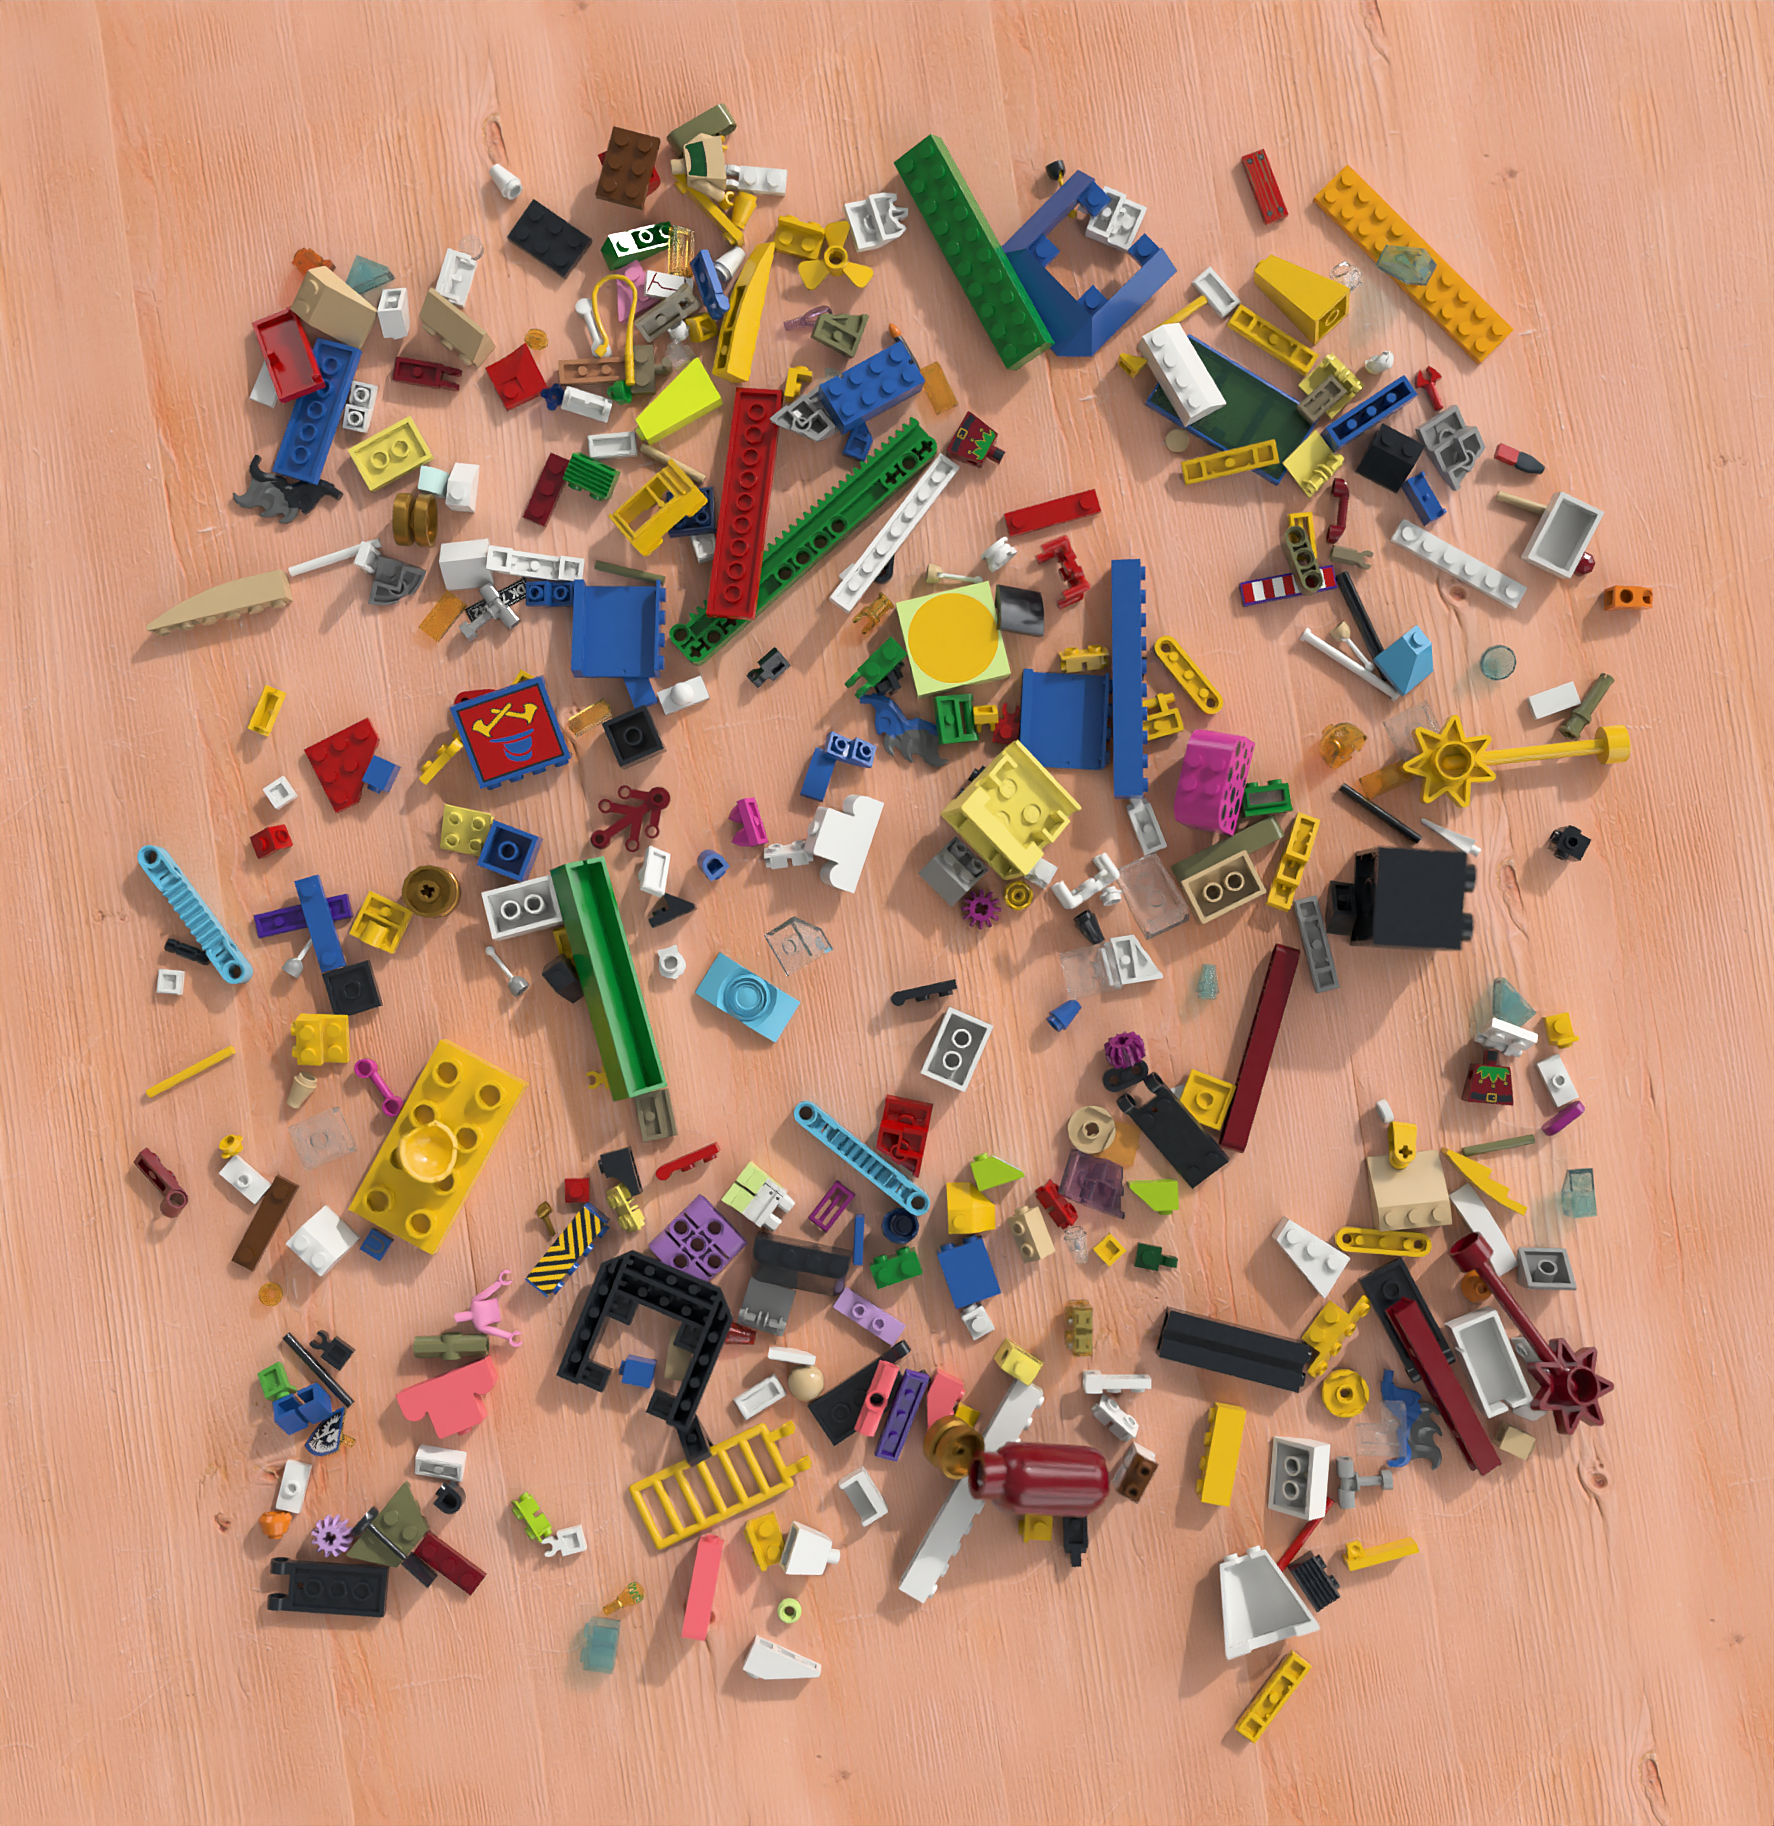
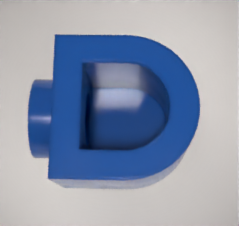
M704 850L697 858L699 869L711 882L714 879L721 878L726 873V869L730 867L725 859L714 850Z

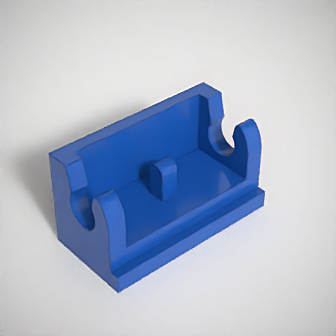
M1422 471L1417 476L1406 480L1401 488L1423 526H1426L1445 515L1447 511L1441 507L1424 478L1426 476L1424 471Z

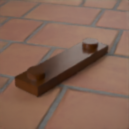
M280 1175L275 1177L232 1258L233 1262L250 1271H255L292 1202L299 1185Z

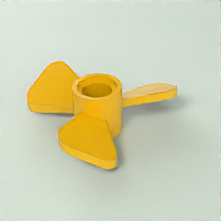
M847 221L831 222L825 226V237L829 248L825 251L823 260L804 261L799 264V275L809 291L816 290L828 274L834 277L845 274L857 288H865L873 278L874 273L870 267L848 262L847 252L843 248L850 230V225ZM835 257L842 259V262L838 265H834L830 261Z

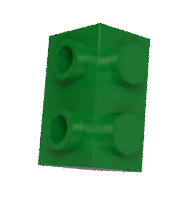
M902 1247L895 1251L896 1254L890 1256L883 1254L873 1258V1262H870V1269L877 1289L923 1274L915 1247Z

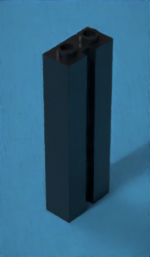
M1169 1306L1166 1308L1156 1348V1354L1160 1358L1299 1393L1300 1387L1304 1386L1306 1373L1302 1372L1303 1367L1306 1363L1309 1364L1312 1355L1310 1346L1305 1341Z

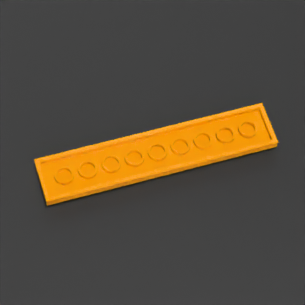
M1348 164L1314 196L1313 201L1478 365L1514 330Z

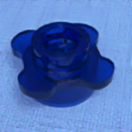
M557 383L553 384L549 389L544 388L541 390V397L545 399L548 410L555 411L558 406H562L565 391Z

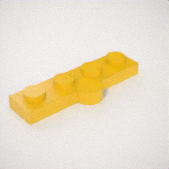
M458 729L451 735L454 739L450 744L447 745L444 742L435 752L438 757L433 762L428 760L420 768L422 774L419 780L425 785L464 745Z

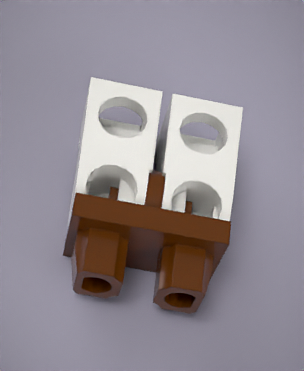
M1133 1441L1123 1460L1125 1464L1121 1463L1112 1480L1117 1493L1138 1504L1159 1466L1155 1462L1154 1452Z

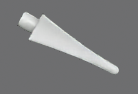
M1425 818L1421 819L1420 822L1436 832L1458 851L1470 853L1475 857L1480 853L1481 848L1474 845L1476 840L1445 829Z

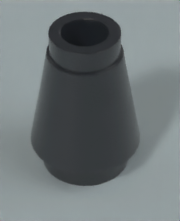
M1089 909L1081 912L1073 919L1076 923L1074 926L1093 946L1105 940L1095 913H1091Z

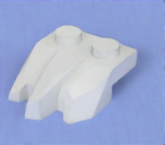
M879 193L869 195L866 200L844 204L842 209L846 221L850 225L849 231L856 253L880 248L898 238L907 229L905 225L899 222L908 216V208L895 207L893 205L897 200V194Z

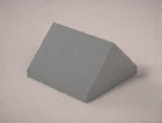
M1518 1247V1285L1526 1289L1576 1291L1577 1286L1566 1249Z

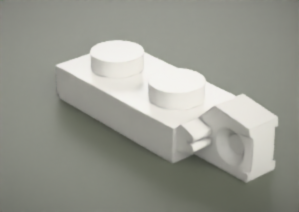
M1146 798L1129 799L1130 804L1126 805L1127 814L1144 856L1167 847L1151 804L1148 803Z

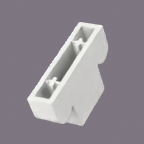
M852 794L847 796L843 802L844 813L825 807L817 808L814 819L808 826V837L804 851L828 860V863H825L820 870V878L823 883L850 893L855 892L884 806L883 802L867 796Z

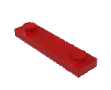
M1091 489L1004 513V519L1009 537L1011 538L1101 513V508L1096 490Z

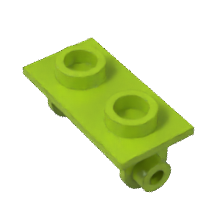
M526 1491L519 1496L521 1501H511L514 1506L511 1510L518 1520L522 1519L527 1526L524 1528V1531L531 1541L535 1539L536 1542L541 1543L542 1539L540 1536L543 1535L544 1538L552 1533L550 1529L552 1525L543 1513L534 1517L533 1513L538 1511L540 1507L532 1494L529 1495Z

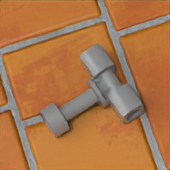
M489 582L479 590V593L487 601L485 605L487 610L470 624L465 621L458 627L468 640L472 641L478 636L475 631L492 618L496 621L501 619L508 629L514 628L521 620L510 607L505 606L500 599L501 595Z
M1350 1456L1336 1457L1337 1475L1341 1478V1487L1337 1488L1338 1505L1340 1508H1355V1492H1359L1360 1486L1380 1485L1382 1490H1393L1391 1470H1380L1379 1476L1359 1477L1358 1473L1353 1470V1459Z

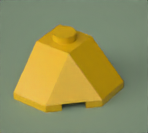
M971 1182L946 1183L949 1234L976 1233L996 1229L995 1205Z

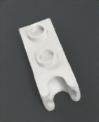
M1083 1370V1390H1085L1086 1394H1102L1103 1389H1107V1392L1119 1393L1121 1389H1131V1392L1141 1393L1145 1392V1389H1151V1378L1148 1374L1102 1375L1100 1370Z

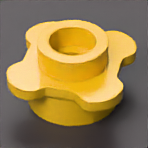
M233 1134L225 1136L219 1143V1148L223 1151L221 1157L227 1159L240 1153L243 1150V1145H241L243 1137Z

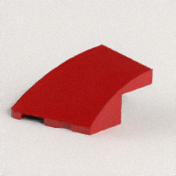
M887 1094L876 1149L884 1155L890 1156L892 1161L898 1165L901 1164L911 1171L914 1177L919 1178L934 1104Z

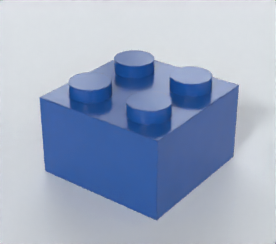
M494 820L477 865L521 882L528 881L543 838Z

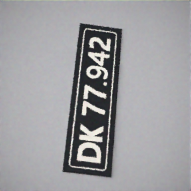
M525 577L498 591L501 595L500 599L506 607H510L526 598L527 581ZM485 599L464 609L471 622L487 610L485 608L487 604Z

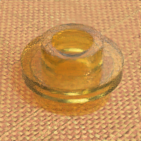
M530 329L525 335V343L533 350H541L548 346L547 334L540 329Z
M268 1282L262 1285L258 1293L259 1300L266 1306L277 1305L283 1298L282 1287L275 1282ZM269 1290H273L275 1292L274 1298L269 1297Z

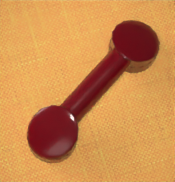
M1334 478L1332 483L1331 496L1339 498L1337 524H1329L1327 529V544H1335L1346 529L1349 489L1342 478Z

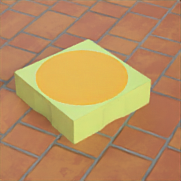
M989 581L896 603L895 608L909 657L917 699L950 692L961 686L980 685L1010 677L1011 672L1001 631L996 630L997 614Z

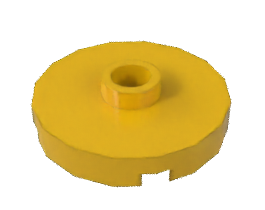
M1337 1369L1329 1373L1323 1380L1320 1388L1321 1400L1325 1408L1341 1418H1352L1360 1414L1369 1401V1388L1366 1381L1357 1372L1349 1369ZM1347 1389V1395L1341 1396V1390Z

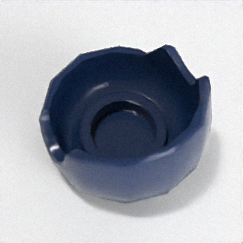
M895 1208L884 1215L881 1228L883 1235L890 1242L905 1244L917 1236L919 1222L917 1216L911 1214L905 1208Z

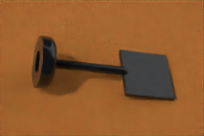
M373 1506L350 1533L357 1537L368 1528L403 1561L401 1565L428 1589L438 1575L412 1551L408 1556L405 1555L372 1524L379 1514V1510Z

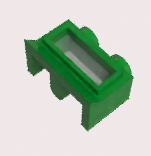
M1281 779L1269 780L1266 786H1258V782L1246 783L1240 806L1241 819L1250 816H1264L1293 811L1289 784L1282 783Z

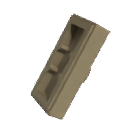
M1331 374L1295 409L1312 425L1339 401L1347 391Z

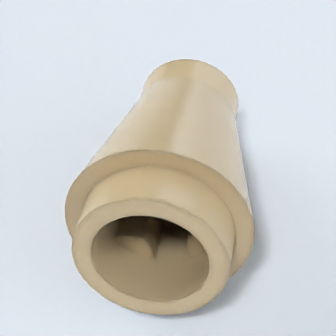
M300 1072L296 1075L286 1103L293 1108L299 1109L301 1104L317 1087V1079L307 1072Z

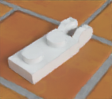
M725 164L726 175L739 176V182L733 179H726V189L752 194L785 196L787 170L751 166L738 167Z

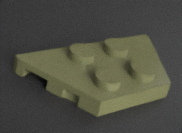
M407 1480L372 1522L405 1555L409 1554L430 1528L425 1517L421 1514V1507L418 1501H415L410 1490L411 1485ZM368 1528L346 1554L350 1558L396 1568L402 1562Z

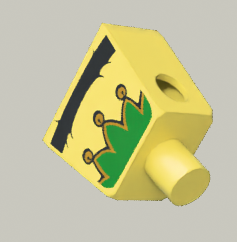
M1007 1337L993 1357L1001 1369L1030 1386L1044 1364V1361Z

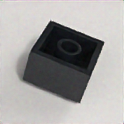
M646 705L601 723L619 766L623 770L667 752L651 712Z

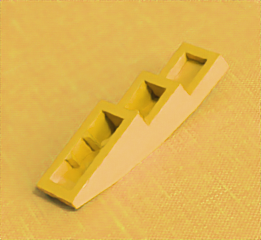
M1300 812L1297 813L1281 854L1265 905L1284 912L1290 910L1304 867L1309 861L1321 820Z
M1441 1148V1153L1474 1187L1504 1207L1520 1215H1525L1528 1207L1506 1197L1510 1188L1489 1179L1492 1169L1450 1149Z

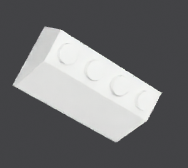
M1179 323L1162 325L1142 336L1138 348L1143 357L1148 360L1147 364L1185 427L1226 405L1220 391Z

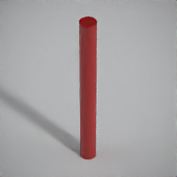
M1326 1496L1325 1515L1335 1503L1329 1496ZM1323 1517L1309 1520L1276 1565L1282 1573Z

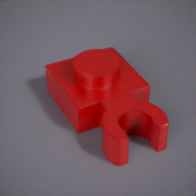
M1004 703L1001 709L1004 719L998 718L992 742L1008 746L1017 740L1020 723L1014 722V718L1018 716L1020 706L1016 705L1015 712L1010 714L1006 710L1007 703Z

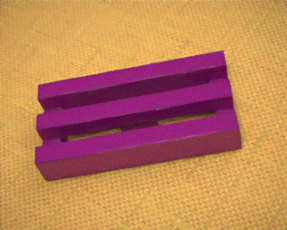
M836 1180L809 1215L808 1219L827 1233L856 1194ZM837 1187L841 1189L821 1217L816 1219L815 1216ZM846 1193L848 1195L846 1200L829 1222L824 1225L822 1222Z

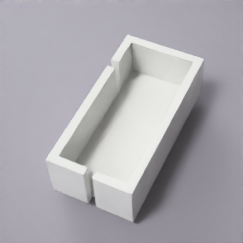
M1487 1305L1444 1323L1452 1344L1457 1346L1454 1347V1350L1479 1411L1483 1415L1491 1418L1508 1411L1507 1405L1500 1401L1502 1399L1512 1408L1533 1400L1495 1309Z

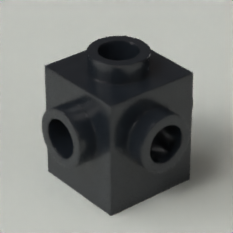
M1568 825V827H1560L1552 832L1549 837V842L1551 843L1548 849L1553 851V856L1560 860L1581 861L1591 839L1582 835V831L1579 828Z

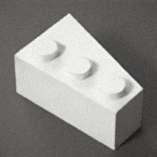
M1283 1216L1272 1233V1238L1296 1265L1316 1292L1325 1299L1350 1258Z

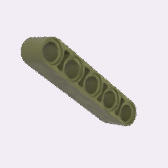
M1272 815L1170 867L1182 888L1181 881L1243 850L1250 854L1285 835L1275 815Z

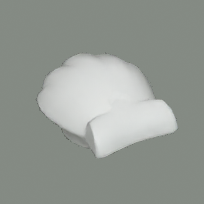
M677 945L657 951L660 957L659 971L662 976H665L667 979H677L679 975L684 973L686 963L678 952Z

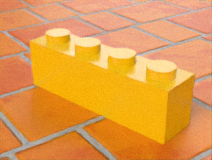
M1214 1401L1213 1408H1209L1208 1422H1210L1209 1432H1205L1203 1445L1206 1446L1205 1455H1201L1199 1461V1469L1202 1472L1200 1479H1197L1195 1483V1493H1197L1201 1502L1226 1507L1230 1506L1246 1411L1242 1406Z

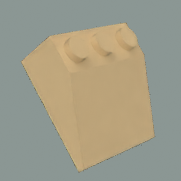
M1438 1150L1416 1152L1414 1160L1406 1168L1400 1170L1391 1166L1388 1160L1389 1154L1366 1157L1373 1228L1379 1231L1452 1224L1450 1200Z

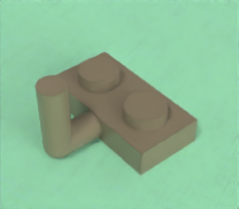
M635 345L633 346L635 385L631 386L632 395L656 394L655 374L672 373L673 366L671 360L668 357H664L661 361L662 364L655 365L654 346Z

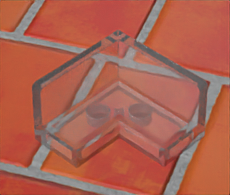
M1380 1400V1424L1356 1423L1357 1455L1407 1457L1405 1401Z

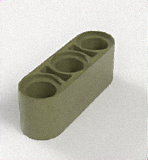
M718 104L670 132L666 139L677 158L684 159L683 146L698 134L703 133L714 137L722 135L726 137L737 128V124L726 105Z
M1291 526L1282 535L1280 540L1281 546L1299 592L1310 596L1322 587L1323 576L1305 530L1300 526ZM1288 534H1295L1298 537V543H1291L1288 539ZM1297 556H1303L1307 560V565L1301 566L1298 564ZM1305 579H1313L1315 588H1309L1305 584Z

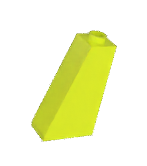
M698 357L635 419L638 424L635 430L641 441L646 439L649 446L723 405L721 396Z

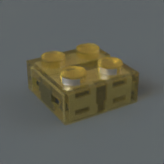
M1069 1300V1306L1064 1307V1318L1067 1321V1325H1069V1330L1064 1331V1343L1067 1345V1349H1070L1073 1356L1092 1357V1306L1088 1300Z

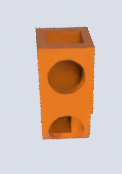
M1615 585L1604 590V611L1647 610L1653 608L1652 588Z

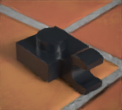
M774 647L757 662L760 668L751 670L746 676L759 688L768 678L774 681L791 665L779 650Z

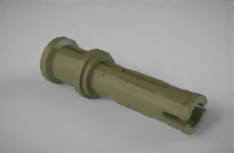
M1606 673L1599 675V678L1580 706L1571 711V717L1566 725L1561 726L1559 731L1565 737L1573 741L1580 739L1581 731L1585 725L1591 722V714L1614 683L1613 677L1607 674L1605 678Z

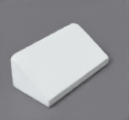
M422 1444L419 1446L415 1456V1474L462 1482L467 1453Z

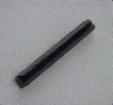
M1347 571L1342 572L1335 577L1371 657L1374 659L1384 651V648ZM1376 665V667H1377V669H1378V672H1379V674H1380L1382 680H1383V681H1388V679L1386 678V676L1382 673V671H1381V670L1378 668V666Z

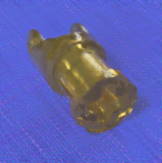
M879 592L878 598L869 606H865L852 619V622L856 623L864 616H867L869 622L862 629V634H866L880 622V618L889 609L893 610L895 607L882 592Z

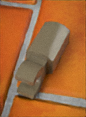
M1333 545L1329 561L1351 566L1357 564L1360 569L1368 570L1371 568V565L1365 564L1363 557L1371 558L1374 553L1368 550L1359 553L1355 549Z

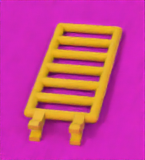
M790 1420L771 1431L768 1430L766 1424L760 1423L710 1447L712 1455L718 1456L739 1503L726 1508L705 1462L702 1461L696 1467L718 1512L707 1518L704 1517L683 1473V1470L691 1467L686 1459L629 1486V1493L657 1550L667 1548L791 1489L794 1485L791 1476L810 1469L812 1464L809 1455H806L785 1466L774 1443L776 1440L795 1433L796 1427L793 1421ZM759 1434L782 1480L781 1483L769 1488L747 1441ZM738 1444L761 1491L749 1498L726 1452L727 1449ZM673 1475L696 1521L695 1524L684 1529L661 1482ZM652 1485L675 1532L663 1539L640 1493L641 1490Z

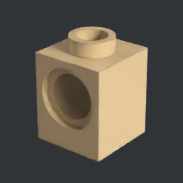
M1502 1421L1492 1443L1500 1449L1526 1460L1528 1455H1531L1534 1451V1441L1536 1438Z

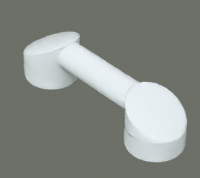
M583 298L576 303L575 309L577 314L586 322L593 341L591 351L594 358H600L594 351L600 344L603 345L604 340L601 338L593 317L592 300ZM609 344L606 348L607 352L602 356V358H608L612 356V351Z

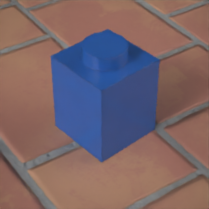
M374 755L362 781L368 783V789L378 794L382 790L389 793L401 767Z
M629 1354L626 1361L622 1360L619 1375H623L621 1383L650 1388L653 1383L657 1360Z

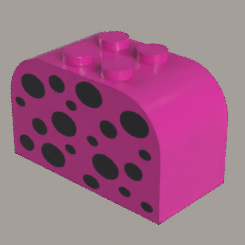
M1196 729L1187 744L1174 800V816L1176 821L1188 828L1234 836L1255 743L1241 735Z

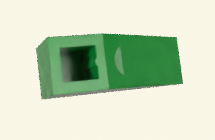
M670 221L608 235L600 251L609 270L612 271L620 269L636 259L638 262L679 244V240Z

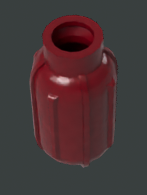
M1008 1441L995 1452H974L969 1463L968 1486L972 1498L976 1500H991L994 1506L1001 1511L1016 1514L1085 1517L1100 1509L1106 1498L1110 1495V1475L1105 1457L1096 1448L1080 1445Z

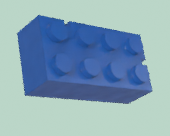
M901 341L844 371L841 379L837 375L819 386L817 396L841 435L922 391L925 379L915 363L910 365L912 358Z

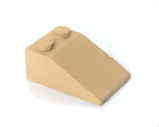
M326 266L307 271L290 308L309 325L358 349L362 348L378 315V310Z

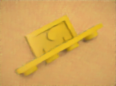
M1363 1295L1349 1314L1330 1300L1302 1337L1305 1342L1320 1352L1307 1371L1309 1375L1316 1378L1327 1370V1362L1332 1356L1335 1357L1340 1352L1343 1340L1346 1336L1350 1337L1354 1333L1357 1321L1360 1317L1364 1318L1370 1311L1371 1306L1369 1305L1371 1303L1367 1297Z

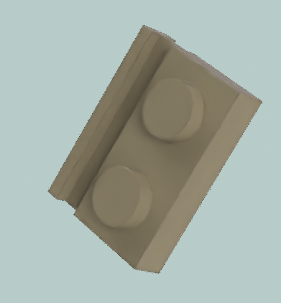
M669 1088L634 1096L643 1142L678 1135Z

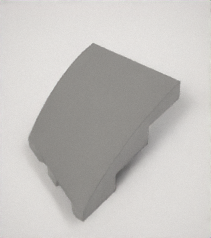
M821 384L807 395L803 394L791 405L784 406L770 418L772 423L815 442L823 441L839 431L817 396Z
M1451 405L1417 427L1415 431L1420 442L1425 445L1424 449L1439 474L1453 491H1457L1460 489L1461 486L1459 484L1466 473L1472 470L1476 459L1481 456L1486 447L1477 426H1466L1458 405Z

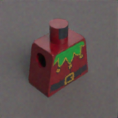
M967 411L946 450V456L982 468L987 458L1000 464L1006 452L994 446L998 439V433L973 413Z
M1484 1050L1483 1064L1471 1063L1469 1065L1461 1097L1462 1101L1514 1105L1511 1069L1507 1066L1498 1065L1499 1051Z

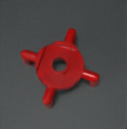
M1062 535L1040 545L1042 553L1035 556L1037 563L1041 564L1055 557L1057 562L1061 564V568L1058 569L1063 582L1067 581L1069 589L1062 592L1063 598L1056 601L1059 610L1081 601L1084 598V592L1088 591L1091 586L1085 578L1081 565L1078 566L1075 561L1077 556L1071 548L1069 537Z

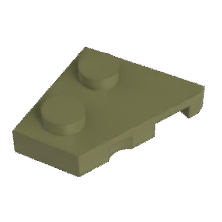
M820 314L817 317L810 338L850 359L854 358L869 315Z

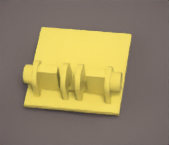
M1332 352L1298 385L1308 396L1331 374L1346 389L1347 393L1325 412L1330 419L1365 386Z
M1314 430L1282 464L1307 497L1310 498L1343 465L1344 457L1339 453L1335 455L1317 430Z
M445 804L440 848L480 857L494 817L489 813Z
M623 1183L605 1191L608 1195L606 1201L611 1209L616 1210L619 1216L617 1221L623 1230L630 1233L640 1230L641 1226L645 1225L643 1221L645 1218L640 1209L632 1212L638 1205L629 1207L628 1204L635 1199L632 1198L626 1201L631 1195Z

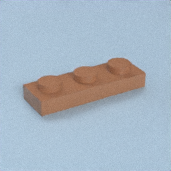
M625 357L558 360L559 383L561 386L613 384L615 381L626 380Z

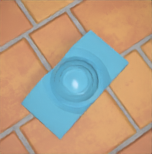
M721 952L695 992L717 1008L730 1014L775 1043L800 1004V1001Z

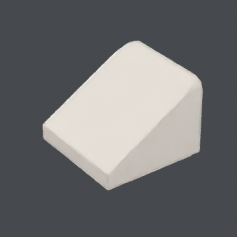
M1532 1401L1512 1409L1513 1414L1531 1421L1544 1416L1547 1411H1533L1530 1408Z

